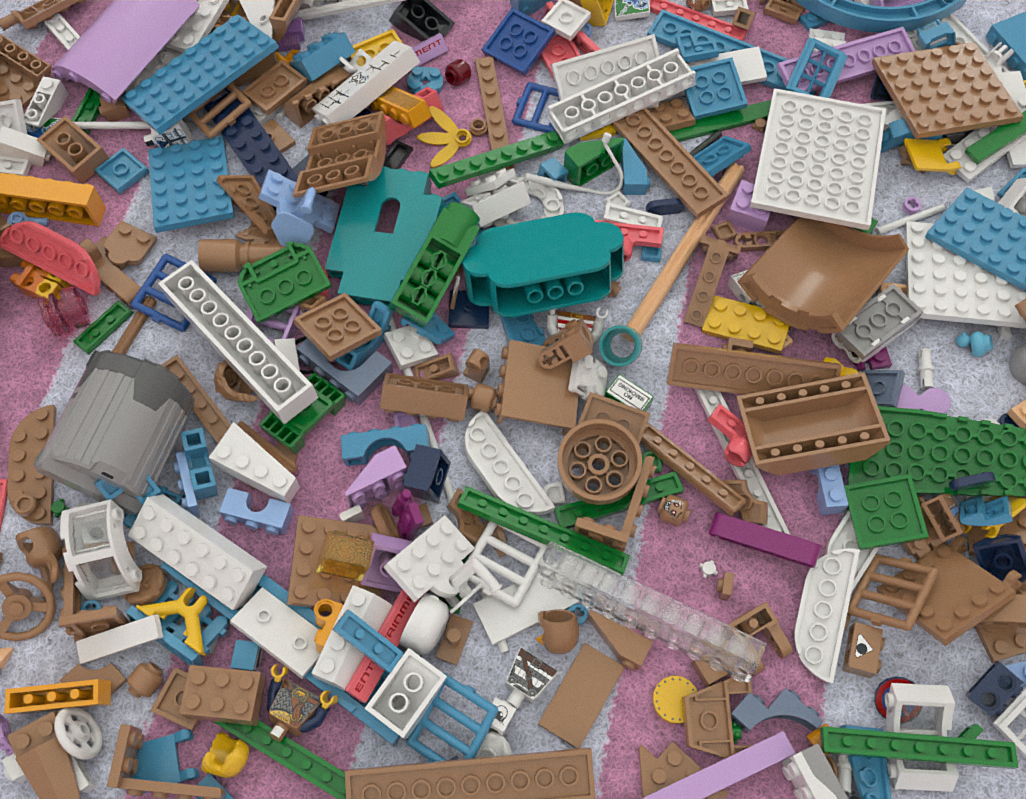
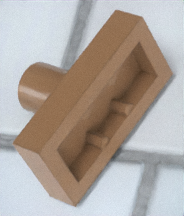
M452 614L435 658L457 666L473 621Z

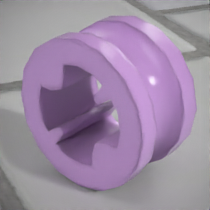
M908 197L902 205V210L908 215L916 214L920 210L922 203L916 197Z

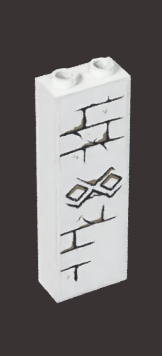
M394 40L312 108L317 122L327 125L354 118L420 63L412 47Z

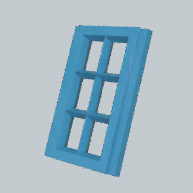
M809 37L785 90L811 95L809 93L812 86L816 84L823 87L819 97L830 98L848 56L844 52ZM814 48L824 52L820 62L810 58ZM827 54L836 58L832 68L823 64ZM808 62L817 66L813 77L804 73ZM820 68L829 72L825 83L816 79ZM801 77L810 81L806 92L797 88Z

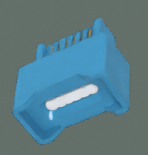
M936 19V21L925 26L917 27L918 45L922 50L956 44V33L948 22L941 23L939 19Z

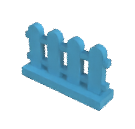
M173 580L168 581L161 597L152 604L178 600L179 596L176 595L179 591L177 582ZM194 596L189 601V606L195 603ZM208 604L199 614L200 626L203 623L207 625L201 632L204 653L206 655L211 651L209 647L220 635L224 637L227 634L226 629L229 625L227 618L223 615L217 616L212 621L209 618L212 610ZM133 605L126 611L130 622L148 617ZM174 614L168 615L165 619L160 617L163 638L155 641L189 666H203L204 663L200 657L201 655L184 642L187 639V636L183 634L186 630L185 621L180 626L175 624L182 616Z

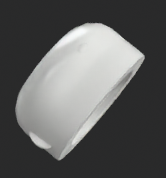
M425 593L410 616L399 645L405 649L410 648L418 655H425L432 651L449 619L447 604L439 600L437 596Z

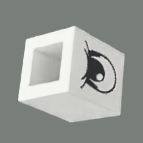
M495 697L492 704L498 707V713L489 731H494L504 736L514 717L516 708L512 707L509 702Z

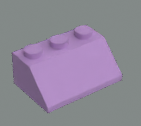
M372 533L365 555L361 585L400 593L402 588L383 567L413 541Z

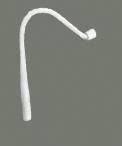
M605 132L602 138L603 145L620 176V183L616 189L612 191H597L525 173L524 180L562 189L598 195H612L622 188L624 176L607 144L612 135Z

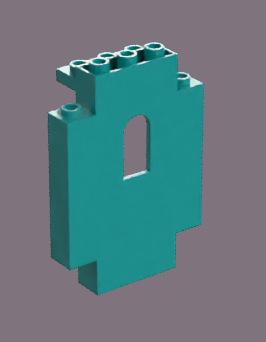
M383 166L380 175L375 180L369 181L367 187L361 184L348 186L325 265V270L330 277L341 279L338 295L346 293L356 304L372 306L373 302L380 301L387 307L389 306L439 213L445 206L441 196L431 193L432 182L428 173L423 171H407L402 168L398 170L390 169ZM390 199L399 201L400 210L393 234L376 232L383 204Z

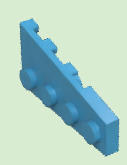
M532 314L518 317L500 316L508 341L515 340L542 346L546 337L542 328L538 327L533 320Z
M852 725L839 726V728L883 731V729ZM848 756L860 799H891L887 759Z

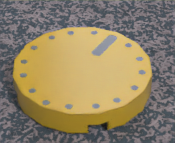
M669 676L662 679L656 685L652 694L655 712L662 720L670 724L684 723L682 697L696 692V687L682 676Z

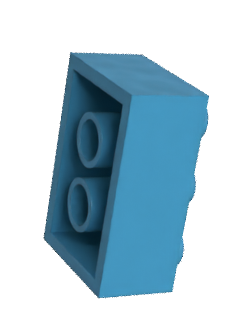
M335 31L323 35L320 42L309 44L307 46L308 50L294 54L292 56L293 60L289 62L290 66L305 76L307 81L315 80L341 62L339 60L340 57L346 59L356 52L345 32L337 33Z

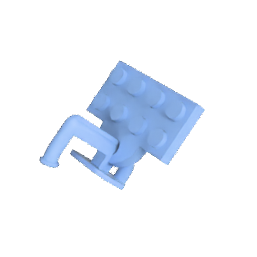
M269 169L258 199L276 207L277 215L272 221L271 227L280 245L287 246L286 243L289 241L303 244L308 243L314 233L313 225L331 234L340 205L318 193L316 194V190L313 187L309 188L303 197L294 198L293 192L296 182Z

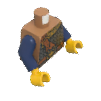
M278 663L271 668V674L275 678L271 680L268 690L267 711L270 721L275 724L269 735L274 740L281 742L287 732L299 737L303 733H308L320 727L330 711L329 706L336 704L338 697L333 696L329 702L328 695L331 690L324 691L318 697L286 678L282 681V677L288 673V668L284 666L282 674H279L277 672Z

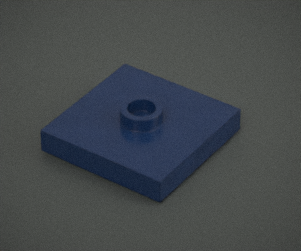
M450 290L449 328L489 329V306L473 304L469 301L466 290H458L455 308L452 310L450 309L453 290Z

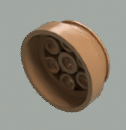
M604 419L588 420L572 428L563 438L557 457V470L564 487L577 499L595 505L610 504L625 497L635 486L642 468V454L635 437L620 424ZM601 442L606 443L608 449L601 450L597 444ZM579 448H584L587 450L588 454L585 456H581L577 453L576 450ZM621 457L624 460V464H616L613 458ZM598 462L604 468L602 470H595L592 465ZM574 468H579L583 474L575 476L571 471ZM616 477L620 484L612 485L608 479ZM589 483H596L599 489L591 491L587 485Z

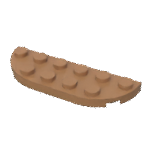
M55 405L39 408L26 416L16 427L9 446L7 484L9 502L13 508V503L18 496L22 494L34 496L38 501L37 511L29 517L22 518L30 523L41 526L53 525L51 505L54 503V480L36 472L33 464L56 425Z

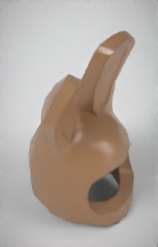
M41 526L18 533L15 539L19 549L26 556L27 564L32 568L39 569L42 580L53 591V583H56L60 576L58 561L62 557V541L58 532L50 526ZM31 539L33 543H26L24 541Z

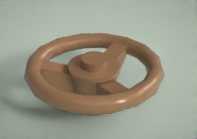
M22 572L0 575V591L6 597L2 603V612L5 616L0 622V639L22 641L32 639L44 632L53 621L57 607L54 593L47 583L33 574ZM23 581L34 585L45 596V600L33 596L28 589L18 588L10 582ZM31 611L45 612L41 622L29 631L19 633L7 631L13 621L25 619Z

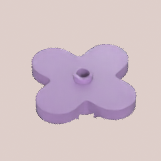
M903 384L897 408L920 409L945 414L951 406V400L949 395L942 389L930 388L921 395H917L909 386Z

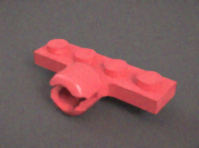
M595 220V222L612 223L620 228L624 237V262L631 259L634 246L661 248L664 228Z
M719 403L707 421L724 433L730 440L724 450L726 460L733 466H745L753 456L743 421Z

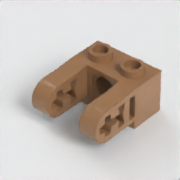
M582 318L577 321L575 319L569 321L563 329L544 340L542 346H546V348L540 352L538 359L541 367L552 369L569 359H572L574 363L592 353L594 337ZM545 355H547L548 357L553 356L552 362H550L549 360L545 361Z
M767 602L758 604L722 626L728 639L733 638L748 661L745 666L752 676H756L765 670L761 659L749 641L754 634L762 631L777 655L782 659L793 653L791 644L778 625L779 621Z

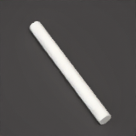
M940 204L875 228V231L880 235L905 226L907 221L916 222L945 211V205Z

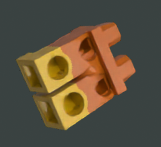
M24 259L21 262V267L24 270L22 274L13 273L10 277L12 284L18 287L23 294L44 301L54 308L58 306L65 296L64 291L67 292L72 285Z

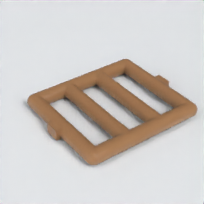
M232 82L226 86L231 93L201 119L196 113L225 88L187 115L210 139H213L228 125L232 126L236 122L235 119L252 104ZM238 98L242 104L212 129L206 125Z
M875 554L850 599L847 614L869 620L875 626L881 627L883 624L910 631L939 571L934 567L913 563L909 558L902 557V559ZM879 564H884L927 576L923 584L875 572ZM870 581L917 592L918 594L914 602L866 589ZM864 598L908 610L909 613L904 621L857 607L861 599Z

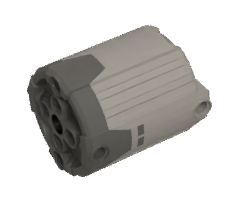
M95 350L89 358L86 369L44 448L36 457L33 467H35L36 472L100 502L107 499L95 486L94 482L102 479L116 488L125 490L112 499L123 510V513L138 515L143 505L135 496H142V498L145 496L149 486L146 480L147 474L156 484L182 427L193 410L195 399L188 388L179 381L178 376L160 364L153 363L147 359L140 360L125 354L114 353L110 350L101 352Z

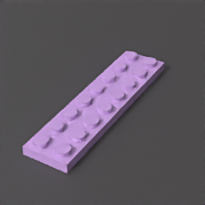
M904 27L834 46L833 48L846 53L845 55L848 56L836 84L875 73L876 70L872 65L874 57L915 51ZM814 52L810 58L820 62L824 52ZM827 54L823 64L832 68L836 58ZM799 57L779 62L776 66L785 86ZM808 62L804 73L813 77L817 66ZM820 68L816 79L825 83L829 72ZM801 77L797 88L806 92L810 81ZM813 84L810 92L822 89L823 87Z

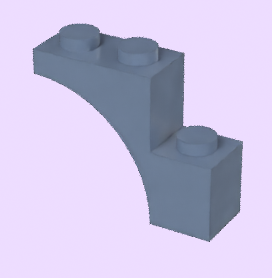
M786 688L776 696L768 707L764 706L765 702L758 695H752L749 692L731 712V720L737 722V725H740L741 730L745 733L762 721L776 718L798 722L811 731L818 729L823 722L819 718V713L814 708L807 707L800 701L801 698L796 692Z

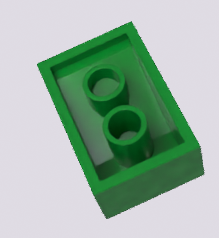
M622 137L612 138L607 144L619 164L621 163L624 139ZM602 140L580 142L565 151L564 167L569 171L567 179L572 185L581 187L615 166Z

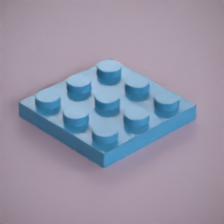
M732 57L690 67L692 71L696 72V85L684 90L695 120L747 107L748 102Z

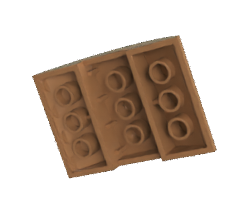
M380 111L313 128L307 147L310 157L306 170L299 173L293 192L294 198L303 197L311 187L315 188L317 194L375 180L382 171L386 153L384 112Z

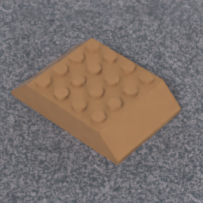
M865 372L736 396L755 467L778 476L867 460L891 442Z

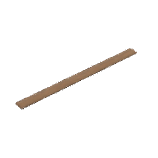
M459 266L451 299L450 309L452 310L455 308L463 269L461 266Z

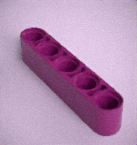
M721 513L714 514L708 533L713 537L718 536L719 539L811 568L816 567L822 547L815 542Z

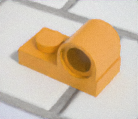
M322 599L315 604V622L319 627L323 628H319L314 637L316 652H322L343 604L329 599ZM323 611L331 612L327 617L320 615Z

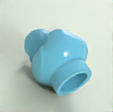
M963 331L956 339V344L961 348L968 347L971 344V355L974 357H982L987 351L993 350L991 334L984 335L982 332L976 331L969 336Z

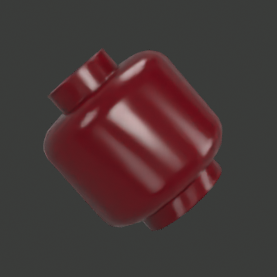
M457 59L448 64L445 68L447 82L454 86H460L470 80V65L462 59Z

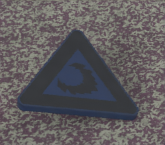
M877 74L870 97L877 100L893 101Z

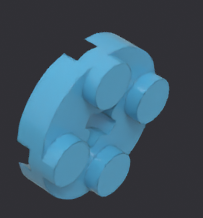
M414 67L407 78L408 89L413 95L426 87H430L436 90L437 93H440L443 89V77L440 74V70L432 67ZM422 81H428V83L423 85Z

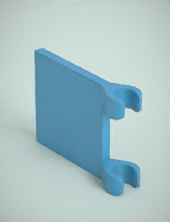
M183 729L174 734L144 742L142 748L138 749L136 759L139 760L137 773L133 774L132 779L182 783L198 779V769L188 768L180 771L177 750L178 743L193 740V731Z

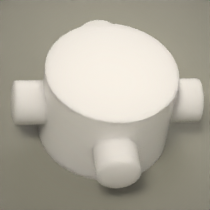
M713 560L704 564L700 563L699 567H701L704 578L718 574Z

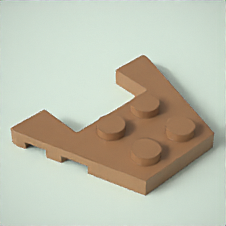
M750 671L740 673L682 697L686 747L726 759L753 746L734 745L729 702L730 694L752 693Z

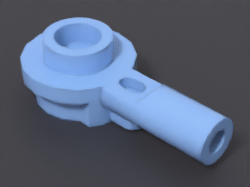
M19 211L11 213L7 219V223L11 225L23 221H31L44 226L49 225V218L27 217L26 214Z

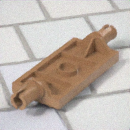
M40 0L21 11H10L11 14L0 19V27L5 31L18 23L25 29H33L39 25V22L43 20L48 21L54 17V14L65 12L70 9L69 6L75 3L80 4L85 0Z

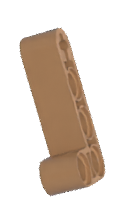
M85 238L78 245L84 248L93 260L102 285L111 293L114 292L117 298L131 308L130 304L141 287L102 256L91 240Z

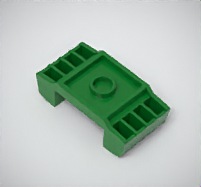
M315 372L307 380L313 385L318 399L285 424L272 411L259 424L262 431L293 454H296L305 446L304 436L329 412L335 416L345 405L346 394L339 391Z

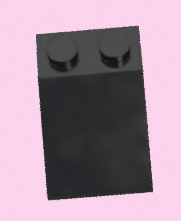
M404 0L389 19V22L401 32L422 42L438 33H442L444 38L455 24L429 0Z

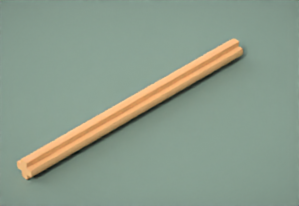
M736 162L730 164L718 182L729 196L745 170L742 165L738 166ZM725 202L701 217L694 219L632 315L627 326L634 328L640 336L699 245L702 235L706 234ZM622 333L623 338L634 343L630 335Z

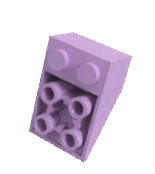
M395 445L376 454L345 492L350 508L360 505L361 509L368 505V502L374 499L381 500L388 495L387 493L405 488L402 480L407 467Z

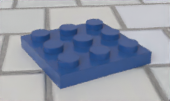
M511 8L481 50L487 56L493 57L498 62L525 76L556 33L554 29Z

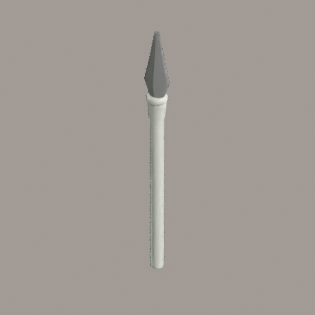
M183 120L189 130L199 129L193 121ZM74 122L80 129H151L145 122ZM206 124L208 127L213 126V124Z

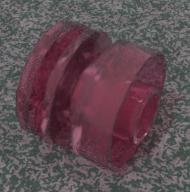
M74 285L60 289V300L53 293L48 294L49 300L44 295L38 298L42 318L55 337L62 336V330L66 334L70 333V322L76 329L91 325L87 304Z

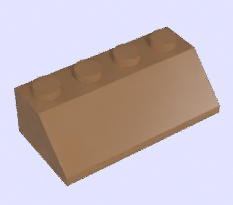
M386 372L382 387L380 409H384V411L389 413L401 411L410 416L422 414L431 419L442 417L452 422L464 421L468 399V384Z

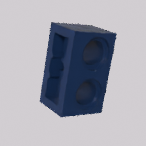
M996 660L965 695L990 717L994 715L999 716L1006 709L1007 705L1005 703L1010 697L1014 699L1023 690L1021 685L1024 682ZM1003 675H1007L1010 679V684L1005 688H1001L998 685V679ZM985 693L993 694L994 701L992 704H983L982 696Z

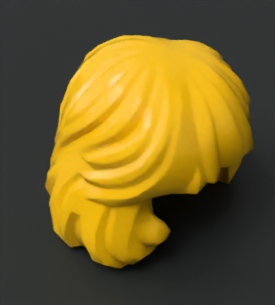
M219 732L213 740L209 752L203 757L201 769L203 772L224 778L235 777L247 763L249 747L244 741L234 740L228 734Z

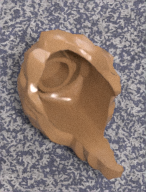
M225 360L217 364L214 374L216 392L220 393L227 400L249 403L258 401L259 397L250 395L253 390Z

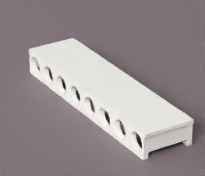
M678 48L548 106V119L563 143L567 144L696 85V72L689 68L680 56Z

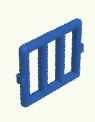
M528 82L522 97H519L517 100L518 107L513 116L512 123L544 133L556 132L551 122L548 126L538 122L548 96L559 97L557 89ZM531 91L541 92V97L531 121L521 119Z
M163 254L130 305L133 309L152 317V321L158 324L162 322L180 332H185L190 325V322L185 317L180 323L141 304L148 294L176 308L164 293L152 288L157 278L163 280L169 276L162 272L167 263L177 268L182 267L186 263L169 254ZM205 273L216 284L217 279Z

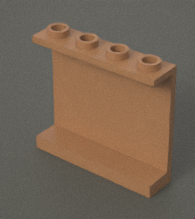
M509 340L507 346H503L501 353L504 364L500 366L499 377H502L501 384H498L497 396H500L499 403H496L494 415H497V423L501 424L504 418L559 427L562 428V435H566L576 426L578 393H572L568 390L573 363L572 359L552 369H545L540 366L538 359L540 352L546 346ZM545 355L544 360H549L550 362H552L553 356L548 357L547 355Z

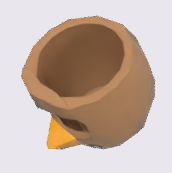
M562 609L538 612V621L544 630V634L535 638L536 641L544 645L552 654H566L574 649L579 639V624L576 615L571 611Z

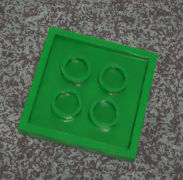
M911 474L844 485L848 509L860 551L928 539V532Z

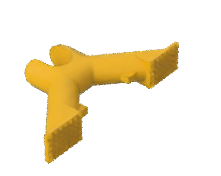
M189 587L181 594L178 600L143 606L136 605V608L147 616L159 614V617L165 619L168 615L179 614L184 617L186 630L183 634L187 636V639L184 641L185 644L194 649L198 654L206 656L199 614L208 603L205 595H202L194 605L189 606V601L196 592L195 588Z

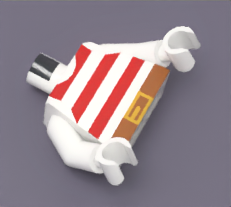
M599 307L596 310L597 320L596 316L559 310L556 314L557 309L549 310L547 314V330L551 336L563 329L569 321L573 319L577 321L582 318L592 333L595 344L602 335L605 324L603 321L604 318L608 317L609 310L607 309L606 315L602 317L599 315L601 309Z

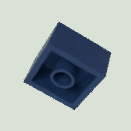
M416 444L415 450H412L409 457L410 465L408 471L406 470L403 475V486L414 497L439 503L451 462L441 449Z

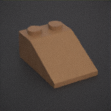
M66 115L37 139L81 184L95 174V168L109 159L103 148Z

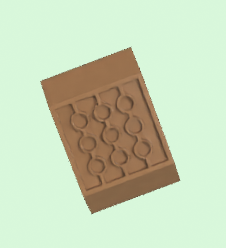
M0 34V102L21 99L24 110L29 106L43 76L50 77L52 67L47 62Z

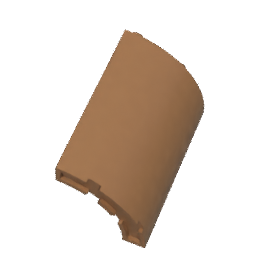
M797 217L737 282L754 302L757 300L765 307L764 311L785 324L804 331L813 329L818 330L819 333L843 332L909 251V248L900 233L886 236L873 235L849 226Z

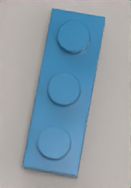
M349 609L343 613L332 628L335 633L387 673L392 672L404 652Z

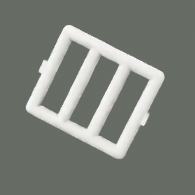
M489 521L467 561L470 558L478 559L486 568L518 584L519 587L514 596L500 589L490 593L486 583L479 588L483 590L482 594L489 598L492 595L512 607H518L551 547L500 526L539 547L540 549L536 557L532 558L491 536L498 524ZM486 544L530 566L526 575L522 577L481 555ZM472 575L467 582L477 586L483 580Z

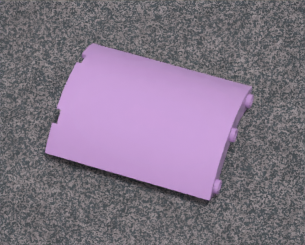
M113 0L52 67V73L59 80L63 79L68 82L71 79L76 83L81 82L101 94V98L107 103L111 102L116 105L118 98L191 15L194 16L198 12L200 4L196 0Z

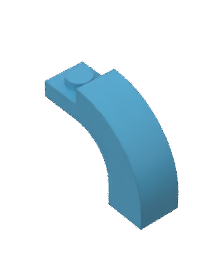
M904 118L889 123L890 128L883 131L880 153L903 144L905 138L915 139ZM937 135L919 139L940 140L944 137L943 135Z
M380 301L373 302L368 316L382 329V335L336 358L335 361L348 370L360 367L385 340L383 338L384 333L390 331L391 326L389 322L394 311Z

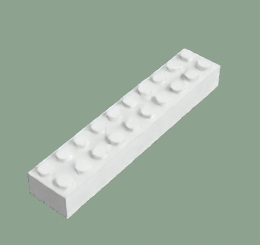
M192 260L158 283L167 299L283 424L287 423L318 399L313 385Z

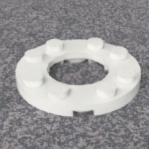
M515 176L512 178L523 181L528 195L536 197L542 202L544 214L541 218L562 215L564 213L563 198L556 187L525 181L524 177L517 178ZM509 216L503 220L497 219L493 221L492 226L498 227L519 222L512 220Z

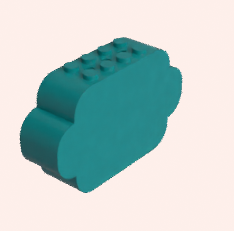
M576 212L484 230L477 238V245L470 247L462 260L467 297L475 305L492 306L493 311L503 317H518L604 299L611 292V282L618 280L624 272L623 234L620 228L612 223L595 222L590 215Z

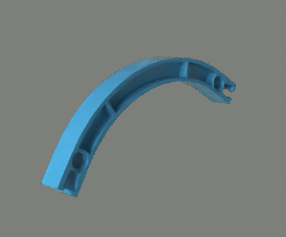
M795 0L801 6L825 20L847 28L882 33L904 27L905 31L916 30L917 27L925 26L936 21V19L942 20L961 8L966 0H926L913 5L883 7L862 4L851 0Z

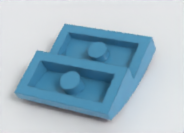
M982 496L961 501V524L991 526L1012 522L1011 502L1008 496L985 502Z

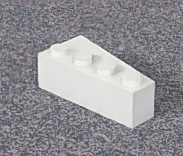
M234 422L209 456L215 468L279 501L290 503L300 488L296 477Z

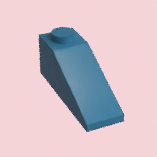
M623 138L624 145L621 158V170L624 176L623 195H646L647 188H650V177H647L646 167L626 138Z

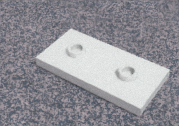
M263 587L230 620L231 625L301 679L317 663L321 654L316 652L314 642L318 629Z

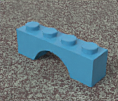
M412 424L410 427L393 426L386 430L371 429L368 432H349L347 435H341L342 460L346 466L368 464L370 457L376 450L384 446L394 445L403 449L408 457H410L412 450H415L416 444L430 447L427 426Z

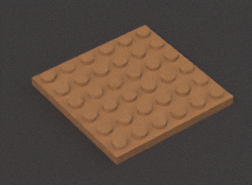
M975 42L873 58V67L915 139L1021 122L1024 117Z

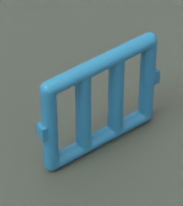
M443 673L447 676L446 680L422 719L407 738L406 744L427 758V762L445 761V758L417 740L424 727L464 754V759L475 758L498 713V707L475 693L476 689L472 686H464L446 673ZM445 685L487 712L481 725L439 698ZM434 706L476 733L470 746L428 719Z

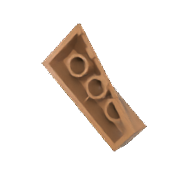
M337 64L283 104L286 117L302 128L314 118L315 113L312 108L352 75Z

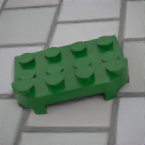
M289 241L286 243V247L253 264L247 262L243 266L244 269L240 273L238 286L258 324L332 287L310 246Z

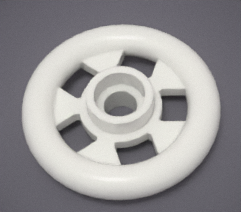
M63 708L59 711L55 718L54 729L61 746L70 755L78 759L89 760L96 757L101 751L103 737L95 719L81 708ZM71 716L76 717L77 721H73ZM89 740L92 742V747L87 744Z

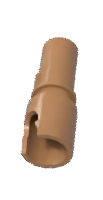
M200 239L198 247L199 268L203 272L238 273L241 269H244L243 266L247 262L253 264L286 246L250 241L241 243L238 239Z

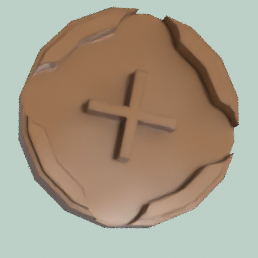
M145 564L139 567L142 570V581L140 582L139 591L123 595L130 605L135 607L136 605H149L161 597L168 582L167 574L161 567L155 564Z

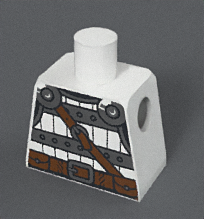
M520 647L506 680L505 686L512 690L506 701L516 709L519 708L524 698L533 704L555 680L558 670Z

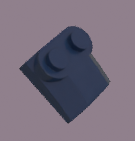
M1003 534L995 538L987 537L973 544L979 566L1002 582L1012 570L1022 575L1018 580L1026 578V549L1020 535Z

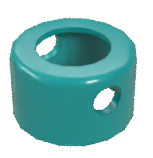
M616 325L608 328L602 334L599 341V351L607 363L613 366H626L639 358L642 352V339L634 328L627 325ZM620 333L630 335L635 343L633 352L627 357L616 356L611 349L612 339Z

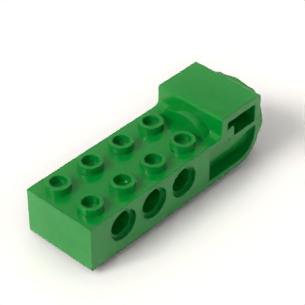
M450 202L447 207L444 206L388 308L423 328L428 324L480 229L477 226L480 218L473 210L457 202Z

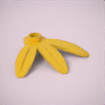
M430 106L431 116L448 133L427 132L417 135V139L430 145H447L436 154L430 163L432 168H436L450 160L459 147L468 146L472 141V136L468 130L458 129L455 123L443 111L435 106ZM461 137H466V140L460 141L459 139Z

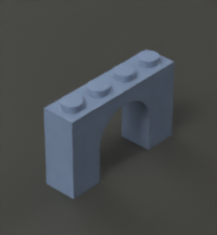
M308 338L296 348L298 360L302 365L311 367L318 376L325 378L328 383L346 394L347 400L350 402L354 401L359 406L384 381L386 372H393L392 362L378 351H375L357 369L342 371L334 368Z

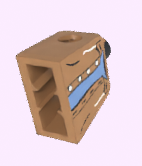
M941 494L921 503L942 542L964 533L966 525L961 524L960 509L951 494Z

